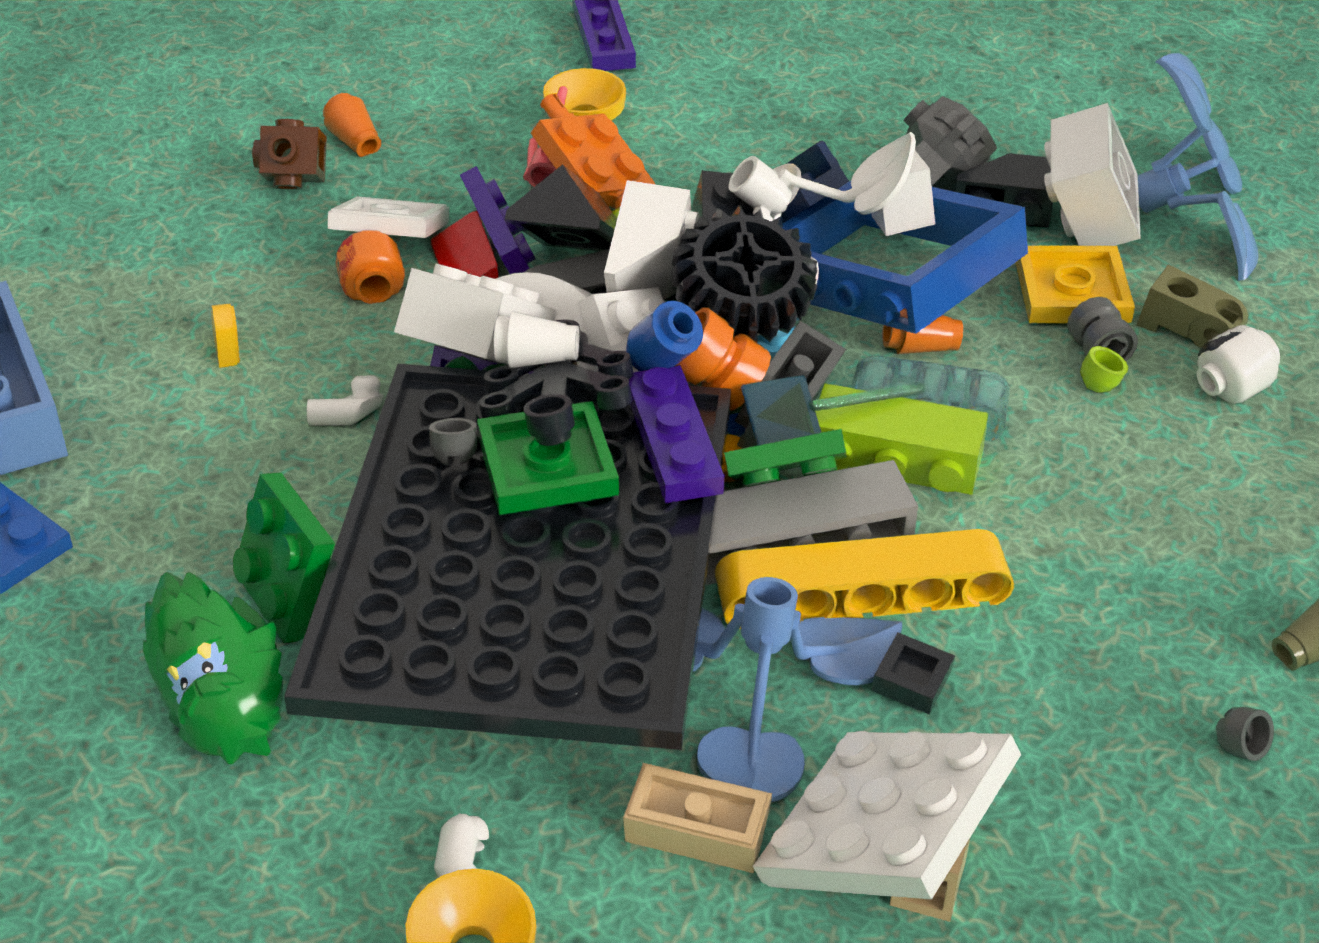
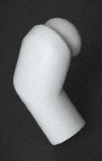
M371 375L356 376L351 382L353 395L347 396L344 399H308V425L337 426L356 424L381 406L384 395L379 392L380 380L376 376Z
M460 813L450 818L443 825L434 863L435 872L439 877L457 870L477 869L473 864L475 853L484 849V844L480 840L489 839L488 827L484 820L478 816H468L467 814Z

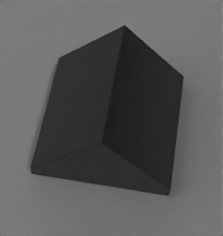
M563 164L506 210L505 215L506 221L544 246L591 251L610 249L617 222L616 216L600 193Z

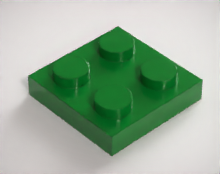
M593 401L572 404L575 418V426L571 429L572 435L567 441L552 446L538 444L536 437L528 433L524 412L477 419L478 438L499 515L619 495V476Z
M842 429L724 452L728 475L735 480L743 479L744 486L747 487L781 481L779 471L801 467L803 476L836 471V460L847 458Z
M282 473L260 474L254 497L247 505V522L240 547L236 549L233 556V572L238 582L243 584L259 607L263 618L268 620L269 623L274 622L277 629L276 633L282 642H297L305 637L335 542Z

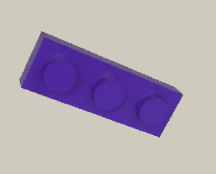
M572 0V7L591 69L613 71L636 68V52L618 0Z
M477 166L460 174L509 274L524 273L530 269L528 263L536 260L523 233H520L522 231L505 220L506 210L509 206L495 179L486 183Z
M681 365L671 368L655 367L645 371L633 372V377L629 379L632 395L630 406L665 503L724 494V474Z

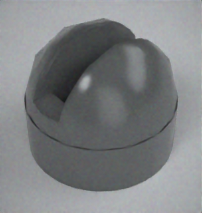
M464 418L442 419L430 424V446L434 456L445 465H449V456H459L460 465L465 464L472 458L477 449V424L472 420Z
M1246 706L1232 707L1225 713V718H1221L1216 725L1217 741L1226 752L1235 757L1251 761H1258L1268 753L1274 737V725L1268 712Z

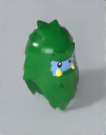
M165 572L160 577L152 602L147 601L145 604L146 640H143V654L150 674L161 694V699L170 711L169 720L180 729L178 736L192 749L210 756H221L227 764H234L244 752L268 756L271 750L267 739L272 736L271 731L281 720L280 709L283 697V677L278 673L282 652L277 649L275 644L277 629L274 622L266 623L260 614L240 597H234L232 605H230L223 596L215 590H210L200 577L191 572H187L183 580L172 573Z

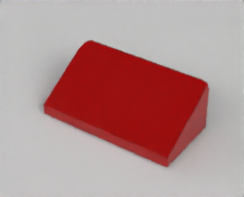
M478 211L467 214L431 239V246L437 264L465 271L467 274L478 277L498 278L497 262Z

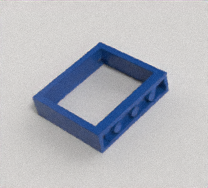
M851 181L837 190L847 191L852 189ZM932 187L935 225L899 234L951 247L909 276L822 254L864 225L881 229L871 213L863 215L855 210V201L845 203L826 196L784 222L783 229L798 228L799 242L811 244V256L818 262L817 289L814 299L810 300V305L916 334L1028 254L1025 207ZM904 308L907 309L908 318L900 316V311Z

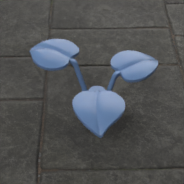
M1172 53L1156 60L1155 63L1161 65L1176 83L1197 127L1163 158L1152 162L1153 169L1138 175L1139 206L1145 213H1148L1167 204L1172 210L1181 205L1218 203L1232 238L1238 265V281L1247 279L1257 265L1258 247L1241 207L1238 203H1233L1226 192L1236 194L1242 190V179L1239 169L1233 158L1229 156V147L1224 135L1215 122L1210 119L1209 114L1212 110L1210 101L1195 65L1188 57L1182 54ZM1203 135L1212 159L1187 170L1180 163L1171 164L1175 158ZM1212 168H1217L1226 191L1215 194L1184 196V192L1191 189L1189 178Z
M763 577L753 580L748 585L745 604L735 605L733 618L726 628H724L721 620L716 615L702 608L693 672L701 666L704 656L711 659L719 658L740 627L741 635L745 639L746 645L752 651L759 653L749 731L731 726L712 730L701 739L696 758L700 773L705 778L772 793L771 802H775L787 797L799 785L805 761L802 748L792 736L779 732L761 733L771 654L779 652L782 646L786 645L790 640L795 657L800 660L809 659L812 671L822 679L844 685L869 684L873 682L874 675L897 632L901 633L902 621L818 617L800 622L801 613L795 610L798 598L796 589L782 579Z

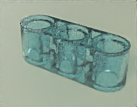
M869 356L862 359L856 366L851 388L987 412L989 415L985 441H994L1004 432L1010 398V385L998 373L887 356Z

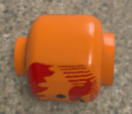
M363 230L350 235L339 246L336 254L338 277L343 292L350 299L361 300L368 304L385 302L401 290L404 285L405 270L397 243L389 235L377 230Z

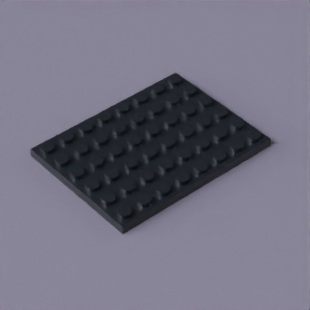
M397 364L284 695L287 714L682 750L718 495L665 503L630 404L617 410H603L597 405L595 393L568 384L567 396L571 399L572 404L593 401L619 476V495L499 515L478 438V429L476 452L470 460L460 465L459 456H449V465L440 462L432 453L429 437L430 424L438 420L464 418L472 420L477 424V419L482 418L479 400L487 395L484 374L489 370ZM527 373V374H525V375L519 377V380L522 379V378H524V377H526V376H528V375H530V374ZM689 386L722 469L731 408V389ZM542 390L516 403V412H524L523 409L526 403L542 396Z

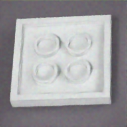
M916 731L908 733L847 732L845 737L836 745L835 751L816 778L807 786L804 795L782 826L775 831L770 843L755 862L753 868L761 882L770 887L932 899L1015 766L1021 753L1011 734H983L976 732L921 733Z

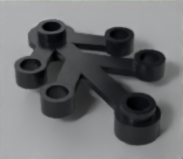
M563 319L555 321L579 327V352L577 360L545 363L546 366L520 380L519 377L545 364L510 368L509 364L489 370L484 374L487 395L479 400L482 418L517 413L516 403L542 390V396L530 400L526 403L523 410L528 433L536 437L538 444L552 446L567 441L572 435L571 429L575 426L571 399L567 396L568 384L595 393L597 405L603 410L621 409L632 402L629 379L633 377L634 373L630 354L626 351H611L589 344L586 333L580 330L579 323L574 320ZM579 361L597 366L598 372L574 365L573 363Z

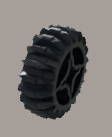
M740 206L737 207L732 216H728L718 208L715 214L712 215L711 220L700 216L693 229L686 228L685 233L681 236L678 248L673 253L671 263L673 268L670 280L672 288L677 290L675 296L677 301L689 306L694 312L702 308H709L728 322L729 326L734 329V335L745 334L752 340H755L756 335L760 334L771 342L777 335L778 330L788 334L795 326L796 320L802 321L803 316L807 314L810 300L814 299L817 289L815 284L817 280V261L811 259V244L799 242L798 228L783 229L781 216L773 221L764 219L761 208L751 216L745 215Z

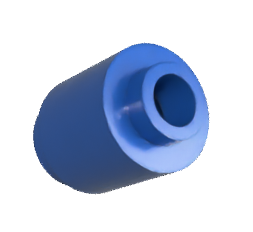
M667 301L660 304L629 332L626 352L631 356L633 367L638 371H645L655 367L671 368L676 366L700 346L703 339L701 321L689 306L681 302Z

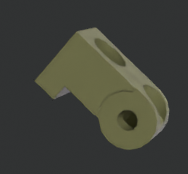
M1168 264L1151 286L1136 326L1155 333L1162 326L1181 336L1191 338L1196 346L1202 347L1206 342L1230 328L1246 325L1248 322V312L1244 304L1236 297Z

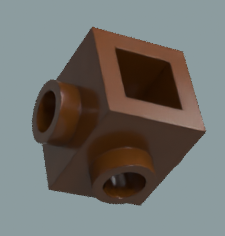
M277 119L275 120V126H261L260 140H254L253 165L255 168H259V174L267 181H273V187L276 189L300 190L302 189V182H325L327 137L319 127L304 126V122L301 120Z

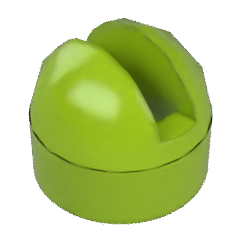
M1102 346L1092 347L1080 368V374L1085 386L1096 393L1110 392L1120 384L1128 371L1126 361L1118 353Z

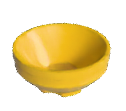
M580 68L564 71L550 78L543 89L544 99L549 94H557L559 88L565 86L568 89L565 107L574 116L605 114L608 119L613 121L621 114L625 107L626 87L624 82L616 75L604 70Z
M475 868L457 870L442 875L429 883L416 896L409 909L405 925L407 943H456L459 939L468 935H481L490 940L491 943H535L537 932L534 908L522 888L507 876L491 870Z

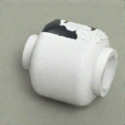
M1246 325L1232 327L1206 342L1199 350L1197 360L1198 382L1201 388L1211 396L1217 395L1226 402L1233 404L1244 402L1268 388L1277 378L1278 364L1280 363L1279 349L1274 340L1264 331L1256 330Z

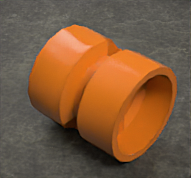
M702 308L695 312L703 328L702 342L693 353L676 366L681 365L686 381L694 385L702 382V387L731 389L730 411L745 402L741 387L761 383L770 365L771 355L768 350L745 334L733 337L734 329L729 326L726 320L709 308Z

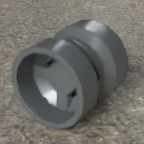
M1090 298L1080 303L1068 318L1067 328L1075 342L1083 347L1085 356L1092 347L1102 346L1115 351L1127 361L1137 349L1138 338L1136 333L1126 321L1122 320L1120 311L1108 298Z

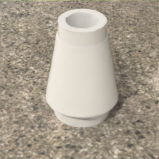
M512 311L510 317H497L494 331V356L496 362H508L510 368L565 360H577L579 352L578 326L567 325L566 323Z

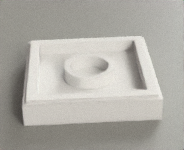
M357 196L328 211V229L355 232L377 230L387 235L426 238L447 225L449 221V207H446V204Z

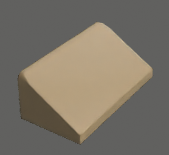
M643 763L623 817L625 841L754 873L753 865L759 857L772 793Z

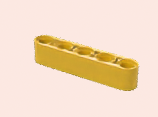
M984 529L742 550L723 557L716 565L714 572L727 624L733 618L735 605L745 604L748 585L753 580L763 577L782 579L796 589L798 598L795 610L801 613L800 622L804 621L803 619L818 617L863 618L862 613L872 612L873 617L922 612V607H931L932 611L979 607V602L989 601L990 605H998L1004 602L1014 589V580L1000 542L994 533Z

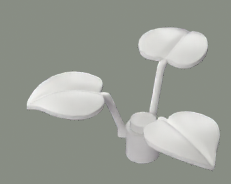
M910 132L869 156L853 174L851 180L852 189L847 191L837 190L801 178L800 168L794 164H784L771 169L755 156L746 158L738 165L730 178L729 190L753 207V215L761 208L764 219L773 221L781 216V213L786 210L787 205L796 196L799 188L845 203L855 201L854 207L859 213L863 215L874 213L893 200L905 183L913 161L916 142L915 135ZM817 262V265H816V267H817L816 279L818 280L819 267H818V262Z

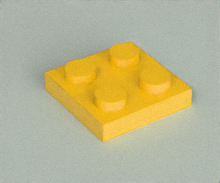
M1028 246V254L1015 262L1029 323H1068L1069 316L1080 303L1095 297L1108 298L1120 311L1122 320L1132 323L1135 305L1117 246Z

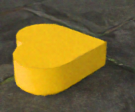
M231 303L211 305L213 336L219 368L238 365L237 363H240L234 306H231Z

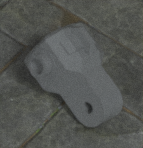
M943 96L931 105L922 100L903 120L909 126L906 134L912 132L915 135V151L930 168L931 186L955 192L957 175L989 162L992 159L990 156L997 149L988 128L963 104Z

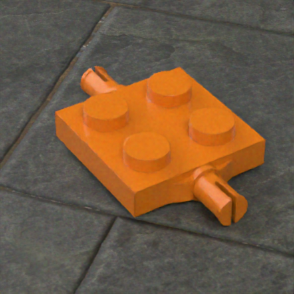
M556 93L547 95L541 101L540 106L545 110L550 119L539 120L531 131V135L556 169L563 164L600 193L608 206L615 209L621 206L627 180L655 184L645 170L642 160L631 151L620 136L617 126L605 114L574 116L573 113H569Z

